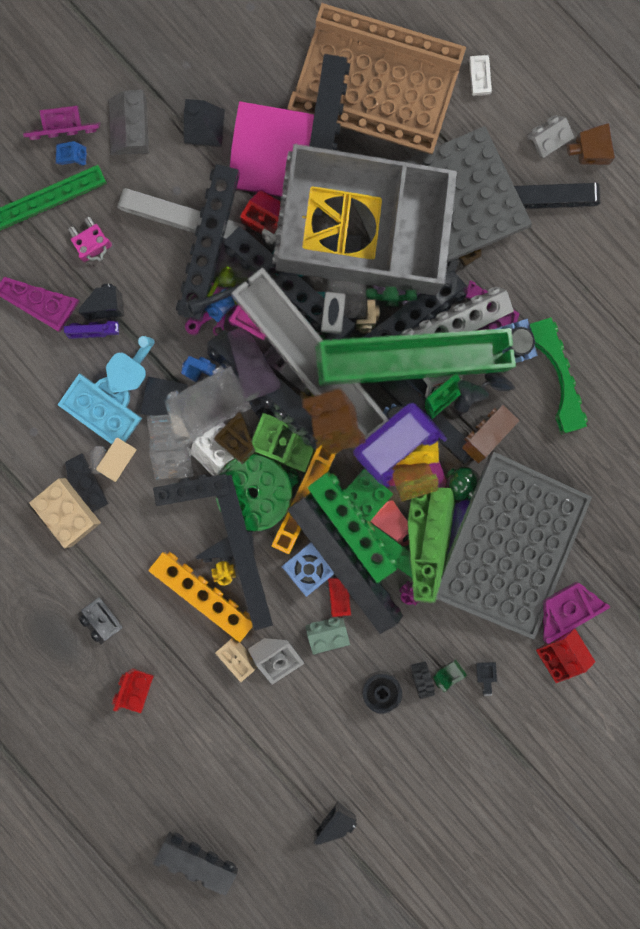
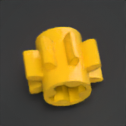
M226 561L218 562L216 568L211 569L214 582H218L220 585H228L232 582V578H236L234 565H230Z

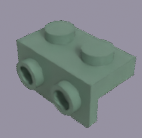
M343 616L331 617L327 620L306 625L313 655L350 645Z

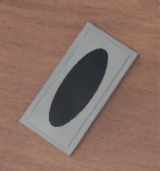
M326 292L321 332L341 334L345 294Z

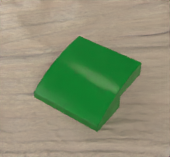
M457 373L426 398V412L432 419L461 395L457 387V383L460 381Z

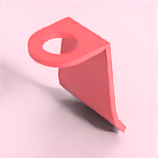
M393 500L386 502L370 522L395 539L399 545H409V540L403 542L404 537L409 534L408 521Z

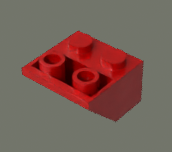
M260 190L249 200L240 215L241 223L261 235L264 229L275 234L278 229L281 202Z
M576 629L536 649L555 683L586 673L595 663L594 658Z

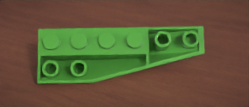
M413 487L408 517V533L415 601L435 603L448 553L456 503L451 488Z

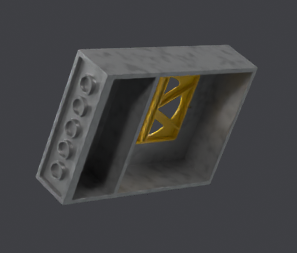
M294 144L292 151H288L286 160V172L280 204L281 209L275 241L276 246L273 256V264H276L275 271L378 287H397L398 290H417V293L437 295L445 283L457 171ZM333 197H343L341 215L324 201ZM351 198L362 202L372 212L376 222V233L372 242L366 248L355 253L345 254ZM316 208H320L339 224L313 233L311 225L312 215ZM339 233L336 252L327 249L319 242L321 239Z

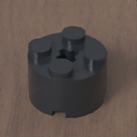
M378 671L370 674L365 679L362 686V696L365 704L373 712L386 714L400 704L402 689L398 680L392 674ZM381 688H384L385 692L387 693H383L382 696H379V693L377 691H380Z

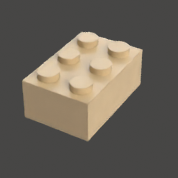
M66 478L57 479L29 503L64 549L73 547L101 524Z

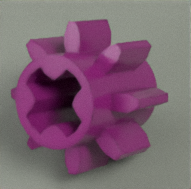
M407 581L399 590L402 593L401 600L407 605L414 604L416 606L420 601L414 600L413 582Z

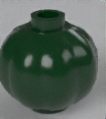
M461 467L456 470L452 468L445 476L448 478L445 487L451 488L456 501H464L466 498L471 500L479 481L477 472L469 467Z

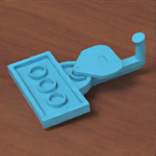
M141 336L138 343L141 347L133 359L124 353H116L106 366L107 377L100 379L96 384L82 374H78L58 403V406L109 443L113 444L116 438L126 442L142 420L140 416L127 408L130 402L129 390L137 389L146 377V371L140 364L155 343L154 339Z

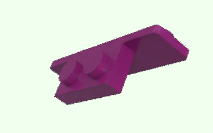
M78 105L39 110L43 129L24 132L23 136L29 137L30 140L41 139L40 135H48V138L58 137L59 133L64 132L67 135L78 134L80 130H85V133L97 132L96 128H99L101 125L100 122L81 124Z

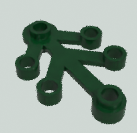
M385 287V291L382 294H378L377 289H366L367 299L385 302V307H400V302L417 300V290H405L404 295H398L397 287Z

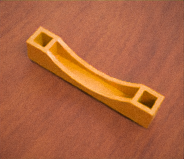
M322 445L316 449L291 506L310 493L307 487L329 471L337 453L329 454ZM287 512L272 544V547L287 554H290L301 531L300 526L289 512Z

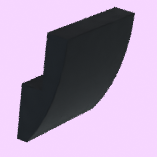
M148 376L140 414L180 422L188 385Z

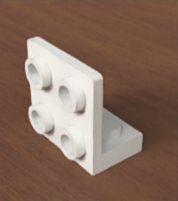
M220 422L195 439L191 448V454L212 476H218L223 471L224 465L234 459L213 439L226 426L223 422Z

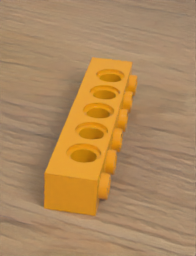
M170 551L168 554L162 552L148 571L238 642H241L253 627L250 614L247 611L243 613L237 609L239 605L233 600L229 599L227 601L223 598L224 593L218 588L214 587L212 589L207 585L208 581L201 575L195 576L190 566L185 563L181 565L177 562L178 557ZM171 566H175L178 570V574L175 577L170 576L168 573ZM186 578H190L193 581L191 589L184 587L183 582ZM201 590H205L208 593L206 601L201 600L198 596ZM215 602L223 604L224 609L222 612L219 613L214 610ZM230 614H236L239 617L237 624L229 622Z

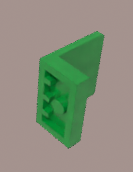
M365 469L346 489L351 496L350 502L353 506L357 505L363 513L361 517L366 522H370L393 495L391 491L378 483Z

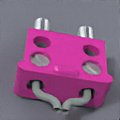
M87 217L88 220L85 219L89 227L87 230L78 234L74 227H71L72 230L69 228V232L73 237L71 241L83 262L88 260L101 261L103 260V255L112 244L104 236L99 226L94 224L90 217Z

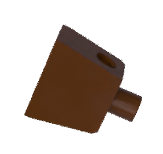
M609 123L580 132L576 137V143L567 145L568 156L578 155L580 164L610 165L615 156Z

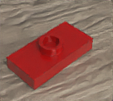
M338 577L329 578L332 617L351 615L349 592Z

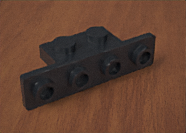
M208 474L196 476V480L190 481V478L178 479V483L154 487L155 505L162 506L229 494L228 475L224 474L208 477Z

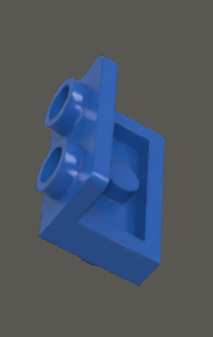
M188 356L182 365L181 374L194 382H198L201 373L219 379L221 372L216 369L217 365L210 363L211 361L200 357L198 360Z

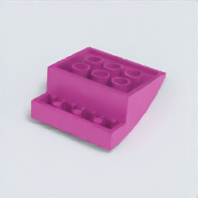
M239 101L230 160V168L238 169L240 172L237 189L256 193L261 190L268 195L282 197L288 151H292L294 144L310 145L314 114Z

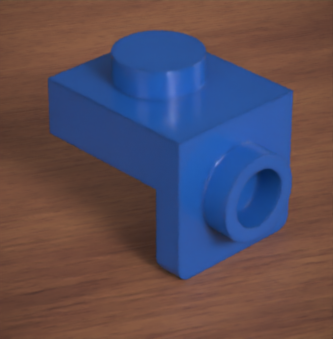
M230 296L206 306L205 310L210 317L219 322L227 312L237 305V302Z

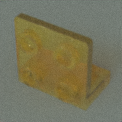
M427 463L395 465L392 468L394 470L392 478L401 502L438 490L437 476L432 473L430 465Z

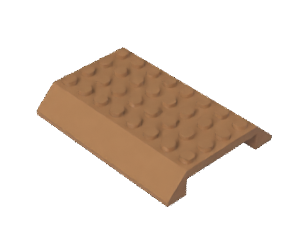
M321 3L316 18V29L296 90L292 92L287 110L315 114L324 53L347 57V63H351L350 73L345 75L344 83H347L346 96L342 95L341 103H344L343 115L338 117V123H341V127L433 155L466 47Z

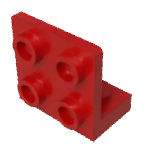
M134 668L122 674L119 681L121 689L115 694L112 705H115L113 711L118 712L123 707L142 713L154 675Z

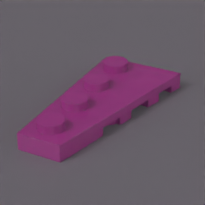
M3 277L0 282L1 298L59 333L80 301L73 297L54 293L7 277Z

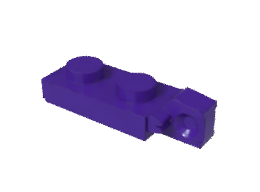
M108 321L106 324L103 323V325L98 322H91L89 325L71 323L70 326H64V333L69 339L119 335V323L116 321Z

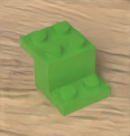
M265 413L262 414L252 439L255 452L306 473L314 449L311 446H307L298 434L291 432L288 425L283 421H279L277 418Z

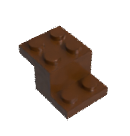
M341 388L303 400L304 408L312 416L314 437L329 454L339 453L347 448H356L366 443L365 435L358 428L355 406Z

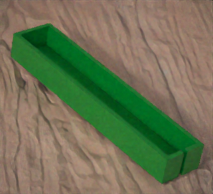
M511 328L320 341L315 346L319 386L453 376L455 373L458 375L508 372L516 367L514 349L504 354L502 353V351L513 346Z

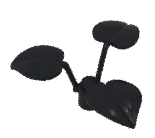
M497 373L485 374L484 378L487 381L481 386L466 380H460L457 383V387L461 395L457 397L454 407L460 412H468L473 403L488 398L489 393L484 388L487 385L499 391L514 390L515 386L506 377Z

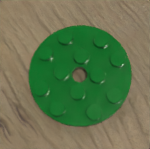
M252 454L243 465L236 459H233L219 474L232 475L247 530H266L277 524L287 513L292 499L291 483L285 470L273 459L260 454ZM252 487L258 489V496L256 498L249 495V489ZM216 497V502H217V505H218L219 510H220V512H221V509H220V506H219V502H218V498Z

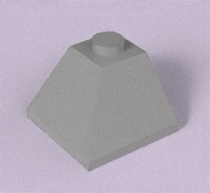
M264 638L248 648L256 666L272 685L304 664L287 640Z

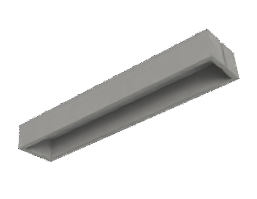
M263 268L249 278V288L248 284L244 282L232 292V298L314 396L341 388L355 406L358 428L365 435L366 439L388 421V418L359 383L319 386L315 346L323 340Z

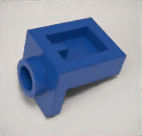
M75 141L56 144L57 164L77 163L86 165L87 153L85 146Z

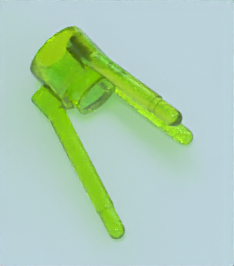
M226 266L220 270L219 277L215 279L208 297L212 296L218 284H221L223 287L236 286L234 271Z

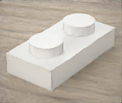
M489 55L470 56L472 96L491 95Z

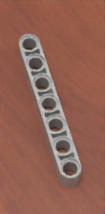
M126 188L122 190L117 208L122 211L195 233L197 225H200L202 220L198 210ZM214 220L208 222L207 228H215L217 222ZM228 220L223 242L239 226L245 231L247 227Z

